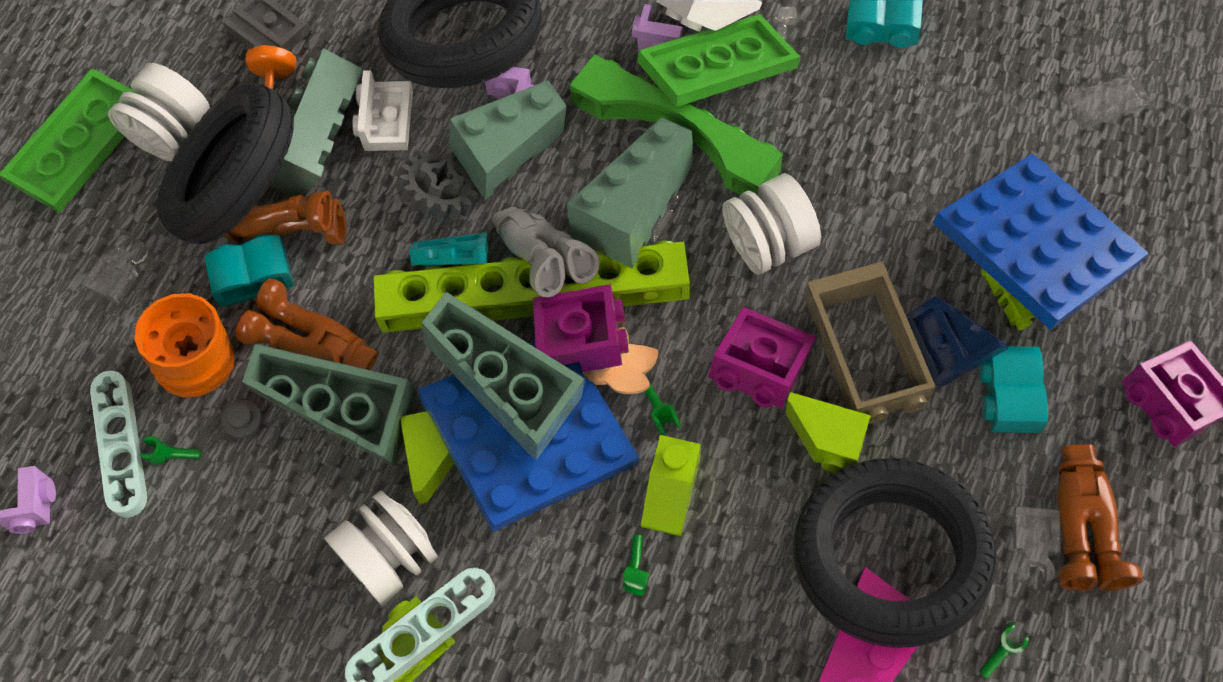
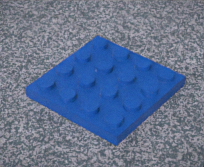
M1033 153L938 212L932 222L1050 330L1137 267L1149 254L1132 237L1123 232L1102 211L1095 208L1074 187L1066 183Z
M535 341L529 343L530 345L536 348ZM580 362L564 366L585 378L582 398L537 461L526 452L455 375L419 389L418 397L430 415L492 532L638 464L639 456L595 384L584 376Z

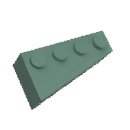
M324 48L316 60L311 57L308 59L300 76L306 79V82L302 89L296 86L288 102V106L293 109L292 114L294 118L291 144L284 157L283 164L280 165L281 168L276 173L273 182H270L269 187L290 197L297 195L305 197L316 184L324 169L322 165L333 147L334 142L332 140L345 115L341 114V111H345L349 105L363 69Z
M661 117L567 203L571 238L581 241L604 255L633 268L638 260L637 253L642 245L646 246L652 236L651 230L658 219H662L667 211L669 199L671 196L676 195L693 166L692 131Z
M445 292L422 321L424 344L526 452L537 461L582 398L585 378Z
M254 344L242 380L245 385L259 396L393 467L404 439L400 418L411 415L417 396V390L405 378Z

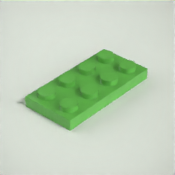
M758 14L735 21L717 31L708 29L641 49L638 53L637 62L671 103L678 107L798 68L800 56L763 16Z
M91 69L0 172V177L7 184L60 213L125 137L111 123L108 112L115 103H119V98L123 92L133 93L132 89Z

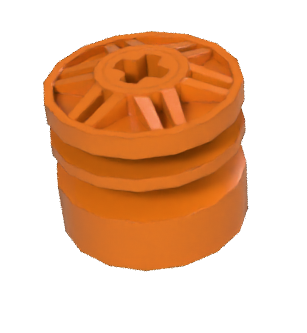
M190 293L171 294L156 300L146 308L136 323L134 340L138 351L149 366L157 382L168 393L182 398L200 397L215 391L227 381L234 368L235 351L216 309L206 299Z

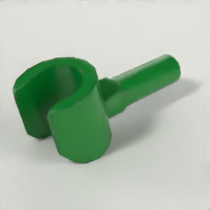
M650 384V387L644 392L653 408L651 417L658 433L666 436L662 428L666 422L676 423L678 429L681 427V423L674 407L670 404H664Z
M148 436L143 439V442L148 446L156 448L151 454H140L149 463L158 465L164 463L168 458L200 460L202 450L170 447L155 436Z
M633 535L629 565L626 567L623 576V587L627 592L643 596L650 573L639 569L643 536Z
M1009 622L1004 626L1001 635L1002 643L978 671L986 679L1011 653H1019L1026 649L1029 633L1019 643H1012L1007 638V634L1014 629L1016 622Z

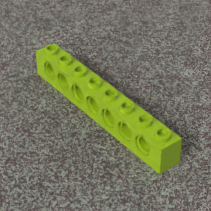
M666 240L657 242L654 245L642 246L637 253L638 260L633 268L594 250L600 262L596 275L587 283H564L558 292L563 293L611 284L614 299H622L623 306L690 299V281L684 242L674 243ZM515 257L505 258L500 262L463 264L462 266L448 268L430 266L424 270L411 272L392 270L384 275L374 276L375 319L382 333L422 329V321L445 292L450 293L454 290H463L461 294L454 297L492 321L534 316L533 298L541 297V295L535 292L533 288L524 287L530 282L532 266L525 259ZM652 269L656 271L652 275H643L640 273L642 270ZM565 271V279L570 278ZM614 273L618 275L617 277L609 280L601 278L604 274ZM492 286H501L496 292H486ZM424 294L421 299L410 301V298L414 295Z

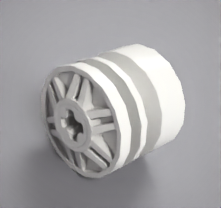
M146 63L130 85L133 93L123 92L119 98V103H115L109 110L108 117L116 129L133 144L165 161H173L172 159L179 151V147L183 145L184 139L188 137L187 132L194 129L196 123L206 114L210 106L202 93L181 75L165 66L156 63Z
M783 173L762 183L758 187V196L748 190L740 195V199L733 197L723 203V217L733 245L749 269L757 275L770 270L771 265L777 267L785 262V253L795 258L819 246L821 243L820 225L815 210L800 184L791 175Z
M380 490L372 497L383 512L380 516L377 517L363 504L359 511L367 523V527L361 531L349 521L344 520L326 535L324 539L358 580L365 585V588L383 606L404 588L395 572L398 566H404L408 571L417 576L422 571L411 557L413 553L417 552L428 564H431L438 556L430 544L427 533L402 504L392 500Z

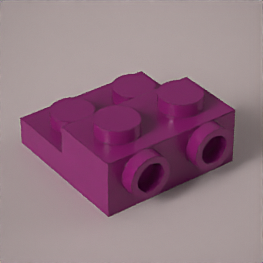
M611 284L558 293L552 297L541 296L533 298L535 344L538 350L562 365L580 362L583 372L623 365L621 354L629 353L626 330H619L618 323L626 322L622 299H614Z
M743 307L713 356L708 378L713 379L716 385L724 391L731 392L737 389L751 395L754 402L761 407L768 408L774 405L783 409L790 392H792L797 382L799 373L813 348L816 336Z
M1192 341L1139 364L1121 381L1126 388L1127 399L1133 405L1142 407L1152 420V428L1155 434L1162 439H1168L1174 448L1193 439L1211 425L1223 420V378Z

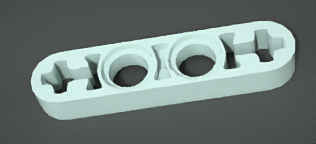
M105 371L94 378L90 388L104 498L107 507L116 515L128 518L139 514L147 503V491L142 458L140 456L141 451L132 390L129 382L119 372ZM111 383L118 387L113 390V399L117 403L116 406H112L111 400L104 393L109 390V384ZM116 417H124L126 419V425L121 432L112 435L107 433V426L112 419ZM124 452L131 454V461L125 469L120 471L112 469V462L118 454ZM125 480L126 488L132 494H135V496L128 499V505L126 506L117 501L124 497L123 485L118 481Z
M468 568L459 573L353 655L345 668L347 682H357V679L362 675L359 668L366 663L369 667H374L382 661L376 654L381 649L394 666L388 669L382 663L373 671L375 677L373 682H393L488 608L495 597V586L489 574L479 568ZM473 581L476 585L484 582L481 587L483 595L478 599L473 595H469L461 601L462 606L466 610L460 614L454 602L448 597L454 593L459 601L467 595L468 589L466 585L469 582ZM437 606H445L451 611L450 622L443 628L435 629L430 627L427 621L429 612ZM406 633L414 636L415 647L409 655L399 657L393 654L392 643L397 636Z

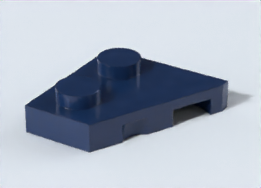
M935 296L906 314L935 386L942 387L1008 349L1006 343L942 298Z

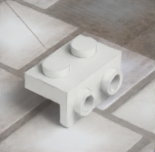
M363 70L362 84L356 85V101L359 106V114H354L352 124L354 136L360 138L364 151L408 150L413 96L411 81L375 82L371 70Z

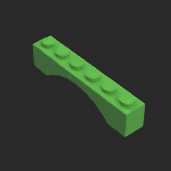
M594 54L570 84L572 104L600 120L635 119L656 123L662 117L691 130L692 141L709 156L719 171L724 186L738 195L749 190L758 196V187L762 183L777 177L781 172L783 154L770 143L760 142L748 136L741 128L735 125H728L714 118L705 109H697L690 104L675 107L661 89L652 85L648 79L625 71L612 60H605Z

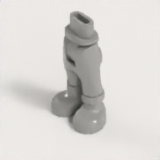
M514 206L494 214L492 221L495 224L498 235L502 237L504 244L513 254L525 259L532 266L530 285L542 297H552L561 290L564 284L565 271L577 283H587L596 275L600 263L597 253L587 244L573 240L564 231L556 229L543 216L531 213L527 209H518Z

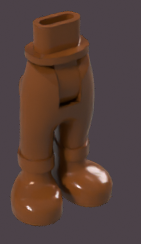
M318 191L305 197L302 195L292 196L287 200L263 206H257L256 204L236 227L223 236L232 242H238L241 237L246 241H250L255 236L261 234L279 235L282 237L299 230H313L317 233L322 232L327 243L341 245L346 240L347 225L340 201L337 198L332 199L329 191Z
M273 278L266 280L258 292L257 308L260 313L253 310L246 311L241 316L236 327V339L246 345L269 343V346L275 349L366 370L373 368L379 356L378 351L366 346V340L358 338L341 323L325 315L305 310L297 304L293 303L291 305L287 300L285 285ZM267 318L283 322L293 329H298L308 334V336L303 337L290 332L282 326H275Z
M1063 446L1061 448L1063 462L1058 466L1060 478L1057 501L1064 542L1063 552L1068 562L1059 569L1057 574L1060 587L1071 591L1091 590L1098 584L1099 590H1121L1139 585L1143 582L1141 568L1137 564L1121 561L1119 557L1122 555V551L1118 541L1116 501L1111 484L1105 471H1103V462L1097 460L1095 446ZM1087 522L1092 529L1097 571L1096 566L1090 563L1089 556L1091 555L1087 536Z

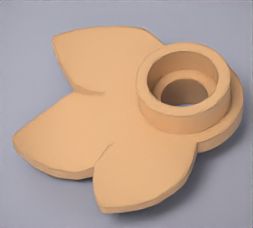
M626 330L629 353L621 354L623 365L586 371L583 374L594 384H607L617 393L637 394L650 387V383L644 374L650 371L656 363L658 350L648 346L629 344L628 332Z

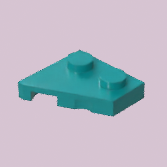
M487 232L412 242L409 249L411 265H422V268L425 269L430 266L487 263L489 241Z

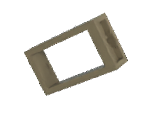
M883 261L809 281L807 283L805 300L847 409L871 415L868 424H874L886 419L890 412L903 409L905 413H912L927 406V402L930 401L936 386ZM875 293L913 387L861 402L824 307Z

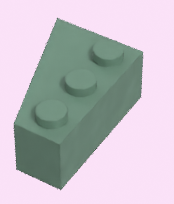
M547 80L450 118L449 147L484 200H487L493 194V189L506 178L510 180L515 176L517 169L530 158L532 160L535 159L564 132L567 106Z

